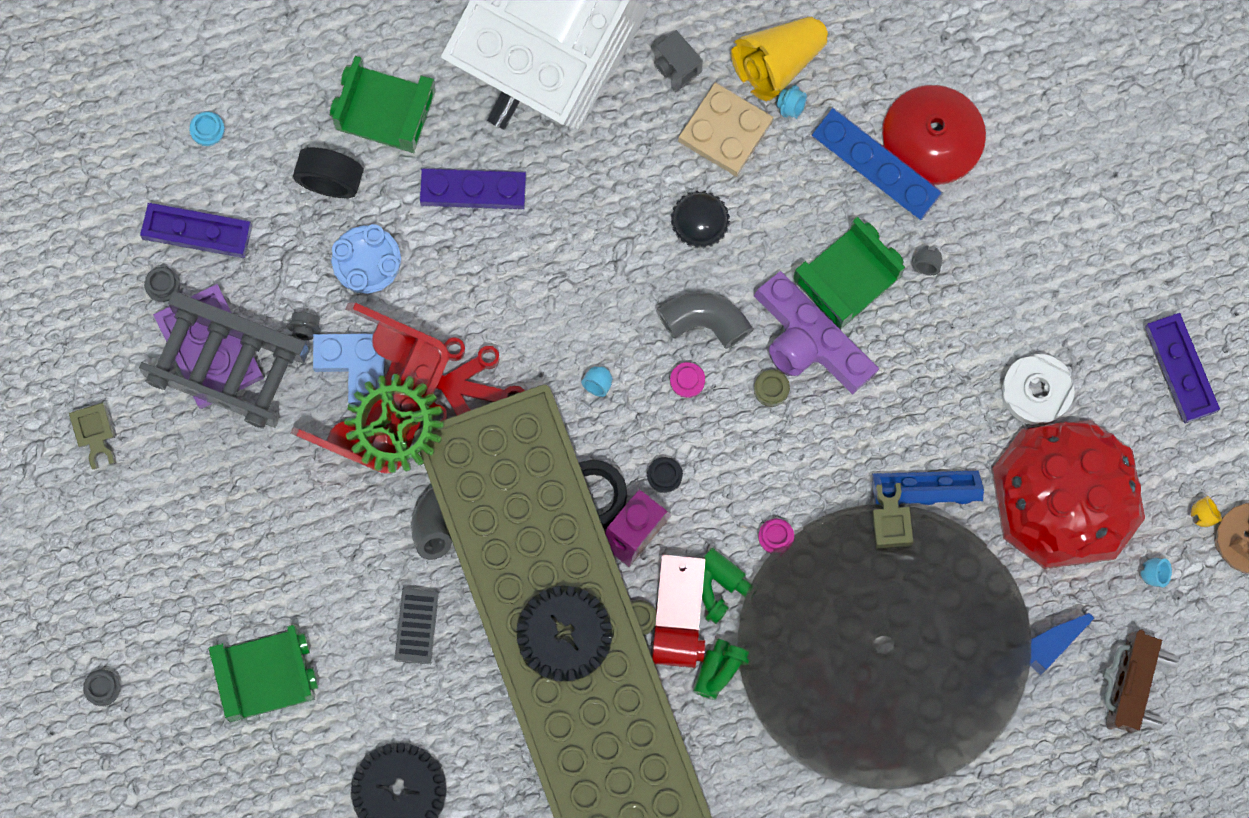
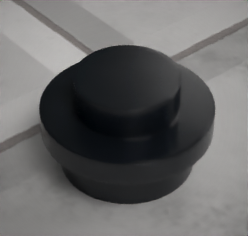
M658 458L648 468V483L657 492H672L682 482V468L672 458Z

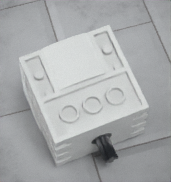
M470 0L440 58L502 91L487 119L491 124L505 130L521 101L562 125L581 130L613 69L617 70L649 9L636 0Z

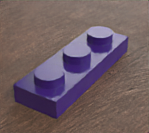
M422 169L421 206L525 210L526 172Z
M148 203L140 236L142 240L245 259L252 224L251 221Z
M1177 313L1148 323L1145 326V330L1184 424L1217 413L1220 407L1181 314Z

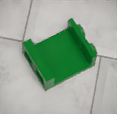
M354 56L352 65H346L343 71L341 85L344 87L340 97L335 96L331 104L330 117H333L335 129L415 153L436 93L434 79L421 75L418 84L364 68L362 58Z
M859 217L852 221L849 231L810 264L805 261L795 269L793 281L840 330L902 277L905 269L903 265L904 260L894 248H887L879 240L880 235L875 227L869 222L863 223Z
M295 625L287 626L288 632L228 648L223 644L208 647L224 715L230 723L315 700L313 690L318 689L319 686L314 668L307 669L304 655L310 654V649L305 632L299 634Z

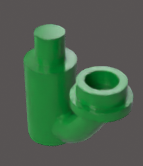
M711 548L704 556L705 569L702 601L709 613L705 620L718 624L729 607L724 604L725 600L722 598L718 602L716 601L712 589V580L716 581L731 594L736 590L745 598L751 594L755 587L744 579L747 575L744 571L717 550Z
M717 639L713 651L707 650L692 692L707 699L717 700L719 692L730 682L740 665L749 664V652L740 647L730 645L731 643L725 640Z

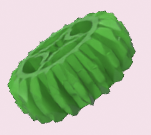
M393 374L391 385H388L384 376H379L378 383L380 388L375 389L371 382H366L365 388L370 394L365 397L357 391L354 396L362 402L359 407L353 404L348 405L347 409L352 413H356L357 416L356 419H345V425L356 426V430L347 433L346 437L348 440H360L352 447L354 453L367 450L362 457V462L368 464L374 457H377L374 465L376 470L381 471L385 462L388 461L390 473H396L397 462H401L402 468L407 472L411 470L409 461L411 458L420 466L424 464L423 458L419 455L422 450L431 456L435 453L433 448L429 447L427 443L429 440L436 443L441 442L442 438L437 434H433L432 430L444 428L442 421H433V417L442 414L443 411L441 407L429 408V405L437 399L434 394H429L422 398L427 389L425 384L421 383L415 390H412L414 386L413 377L408 376L404 385L401 386V379L398 374ZM401 394L414 399L421 410L416 412H400L392 395ZM382 399L383 412L381 417L366 426V419L370 409L378 400ZM391 412L396 414L395 417L398 419H405L403 423L398 425V435L394 434L392 429L384 428L386 424L391 422ZM423 421V429L419 439L413 446L407 449V431L410 427L418 425V422ZM389 435L397 453L379 451L368 437Z

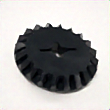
M562 585L548 588L536 594L525 605L518 620L517 643L523 659L536 673L550 680L569 682L590 675L603 663L611 647L612 626L604 605L593 594L579 587ZM551 616L564 627L573 626L574 631L571 633V637L578 651L573 648L570 642L567 643L564 639L558 642L554 636L557 635L558 630Z
M391 743L380 746L370 754H367L357 766L351 781V800L358 818H438L446 800V780L440 765L423 748L409 743ZM397 780H402L403 786L406 789L419 793V795H401L400 800L396 801L393 800V793L388 792L387 789L378 788V786H395Z

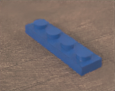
M835 108L830 110L812 134L815 139L919 220L926 216L943 194L940 189Z

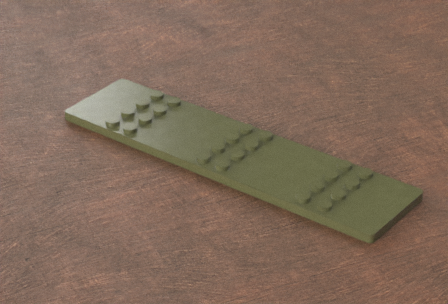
M540 385L443 420L444 428L432 430L433 434H437L442 438L441 442L436 443L429 440L427 443L429 447L433 448L435 453L431 456L422 450L420 455L424 460L427 475L553 818H712L550 387L548 385ZM423 428L415 432V442L419 439ZM562 585L579 587L593 594L604 605L612 626L611 647L603 663L590 675L569 682L550 680L536 673L523 659L517 643V624L525 605L536 594L548 588ZM551 616L558 630L557 635L554 636L558 642L562 639L566 640L567 643L570 642L573 648L578 651L571 637V633L574 631L573 626L564 627Z

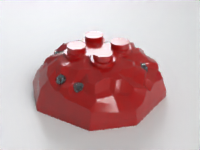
M1093 420L1055 423L1021 429L991 469L1003 539L1044 569L1115 560L1145 520L1141 498V484L1137 475L1133 449Z

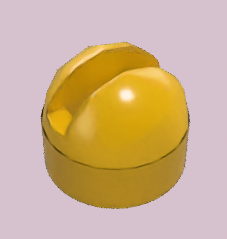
M1209 496L1193 504L1191 517L1198 515L1200 518L1195 522L1196 525L1210 527L1222 521L1217 505Z

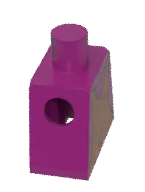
M640 489L615 517L605 532L613 555L627 567L634 563L672 516ZM616 539L621 541L625 547L619 544Z

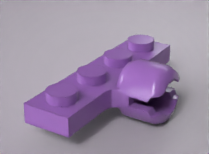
M779 271L757 289L754 297L786 330L769 347V355L773 364L783 374L798 376L812 363L818 362L853 395L879 371V368L782 271Z

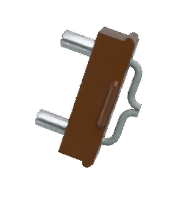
M1144 630L1130 633L1127 636L1126 644L1117 649L1112 668L1104 669L1103 678L1108 681L1105 705L1109 709L1106 727L1109 730L1117 728L1132 733L1140 731L1141 725L1161 730L1163 724L1160 723H1164V718L1146 713L1145 709L1156 664L1176 669L1179 658L1161 652L1162 640L1146 635ZM1122 652H1123V656H1122V660H1121V664H1120V668H1119V672H1118V676H1117V680H1116V684H1115V688H1114L1112 700H1111V703H1110V698H1111V694H1112V690H1113V686H1114V681H1113V678H1112L1109 674H1112V673H1114V672L1117 670V668H1118V666H1119L1121 654H1122Z

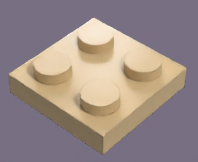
M715 82L678 137V142L737 177L773 123L774 117Z

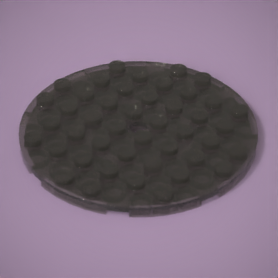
M881 504L842 509L822 516L805 525L803 530L794 535L793 542L787 547L776 548L764 562L747 592L741 610L737 647L749 652L748 659L750 661L748 665L741 664L739 669L747 698L759 722L770 737L797 762L817 774L850 786L884 790L911 788L940 780L963 769L988 750L1005 731L1018 709L1028 681L1032 638L1030 622L1023 597L1008 568L987 548L988 545L967 528L937 513L908 506L910 508L913 534L912 546L876 548L872 512L873 510L883 509ZM887 636L893 640L894 649L886 653H878L873 643L876 638Z

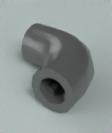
M690 292L670 300L656 310L664 327L674 339L694 327H705L714 332L724 348L727 349L741 342L754 330L745 315L732 302L710 292Z
M432 487L428 489L417 503L411 520L414 545L418 555L427 560L441 558L448 553L452 546L451 537Z

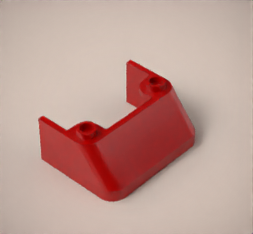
M356 302L348 303L345 310L377 324L372 336V346L379 356L392 361L385 376L388 385H391L393 374L400 376L401 386L404 385L406 378L410 376L414 378L412 390H415L421 383L427 386L422 398L429 394H434L448 362L446 346L438 339ZM401 394L392 395L400 412H416L421 410L414 399ZM382 399L372 406L366 419V426L381 417L383 412ZM391 412V422L386 424L384 428H390L394 434L398 435V425L403 423L405 419H398L395 417L396 414ZM345 421L339 422L332 427L326 441L295 427L291 430L290 434L375 471L386 474L390 473L388 461L385 462L384 467L379 471L374 468L377 457H374L371 462L365 464L362 462V457L367 450L365 449L360 453L353 452L352 447L360 440L347 439L346 434L355 431L356 426H347ZM421 422L410 427L407 431V449L410 448L414 434ZM389 435L368 437L379 451L397 453ZM397 462L398 470L402 466L401 462Z

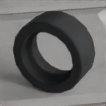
M307 147L301 149L293 179L302 187L315 193L334 198L348 199L355 197L364 169L356 160L342 153L324 148Z
M592 459L579 462L584 477L589 475L602 476L613 487L615 494L613 504L605 513L598 515L603 529H607L626 505L627 488L625 479L617 468L605 461Z

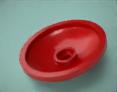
M925 85L905 92L891 105L883 123L882 142L885 148L933 185H944L963 178L976 166L985 147L986 129L978 108L964 94L945 86ZM939 123L943 129L935 131L932 129L931 124Z

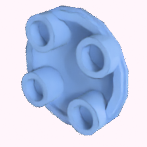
M363 225L350 229L333 244L331 263L334 275L343 286L353 292L370 294L383 290L394 281L400 270L401 254L398 244L388 232L378 225Z

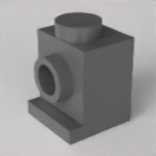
M677 30L669 36L666 34L660 36L651 45V49L655 53L654 64L664 77L670 76L672 78L671 88L675 93L702 73L703 59Z

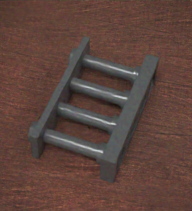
M173 291L168 305L173 314H175L176 323L156 367L141 362L139 369L143 376L146 377L145 382L161 390H165L169 386L245 416L244 421L255 427L264 429L265 425L276 428L278 420L275 414L268 411L288 364H293L294 361L304 364L309 353L306 342ZM195 322L207 326V331L210 333L188 380L169 371L189 327L194 326ZM228 335L240 339L242 347L222 392H218L202 384L222 339H227ZM263 348L274 352L273 357L275 360L255 405H252L235 397L255 351L259 352Z

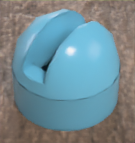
M592 367L585 374L581 384L591 394L604 397L611 388L613 378L607 368Z
M1150 558L1143 563L1144 570L1140 572V575L1146 584L1155 587H1166L1169 584L1172 576V567L1169 560Z

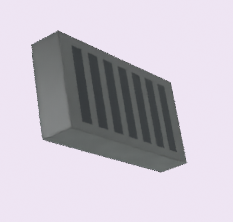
M402 588L394 659L396 662L432 664L439 598L438 591Z

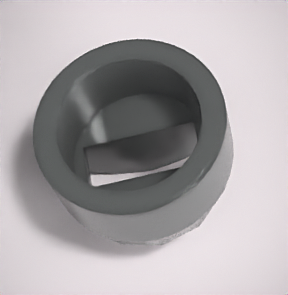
M928 245L920 248L915 255L913 268L924 275L939 274L942 266L941 252L936 247L934 251L928 250Z

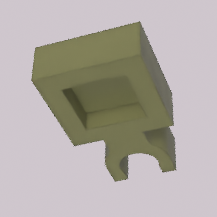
M106 403L70 412L69 416L78 447L90 446L89 462L91 469L99 468L96 458L100 453L107 455L109 464L117 463L113 451L107 447L105 441L115 438Z
M895 483V496L891 498L883 495L882 484L876 486L877 500L883 508L873 510L872 512L876 548L913 545L910 508L898 507L901 497L900 483Z

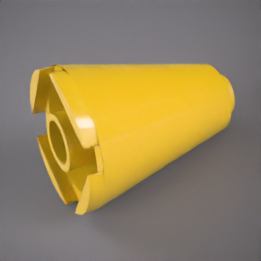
M808 16L738 38L734 42L736 46L731 49V58L738 77L743 83L746 81L751 83L755 89L750 92L755 97L763 101L772 100L827 45V28L822 21Z

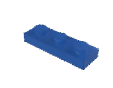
M979 470L872 474V489L876 504H880L876 496V486L882 484L883 495L891 498L895 496V483L901 484V497L898 505L904 503L933 505L938 502L968 504L972 501H983L984 487Z

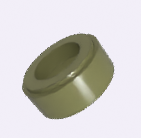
M777 370L762 372L757 377L754 385L756 399L768 407L781 405L787 399L790 391L788 378Z

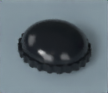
M706 191L690 192L687 196H682V199L676 202L677 205L673 207V213H671V225H673V232H676V237L680 238L682 243H687L689 247L694 246L697 249L699 247L705 249L707 246L712 247L713 244H718L720 239L725 237L724 234L728 232V226H730V214H728V208L725 207L724 201H721L718 196H714L713 193H706Z

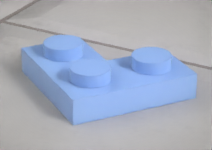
M314 334V372H348V403L360 406L362 402L356 399L354 394L358 391L367 397L370 393L365 388V383L369 381L374 385L375 389L380 388L378 377H385V358L379 356L374 351L372 346L373 334Z

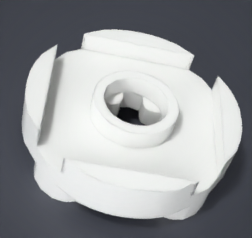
M1034 354V356L1021 358L1012 364L1004 377L1002 402L1015 418L1026 424L1049 425L1060 419L1072 404L1075 390L1069 376L1070 372L1060 360L1047 354ZM1038 381L1045 384L1043 390L1047 392V396L1040 395L1038 398L1034 397L1032 390L1029 389V384L1036 385Z

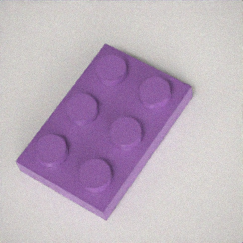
M218 284L191 296V298L232 313ZM170 307L153 314L166 342L176 323L175 314H173ZM195 322L194 326L189 327L175 358L183 377L188 380L210 333L207 331V326ZM228 335L227 339H222L204 379L203 386L222 392L241 350L240 339ZM254 357L238 391L264 379ZM194 397L199 409L212 404Z

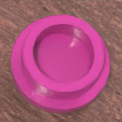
M681 363L671 372V388L681 397H695L705 386V374L694 363Z
M778 518L770 519L761 526L758 540L766 552L774 555L783 554L791 548L794 542V531L785 520Z

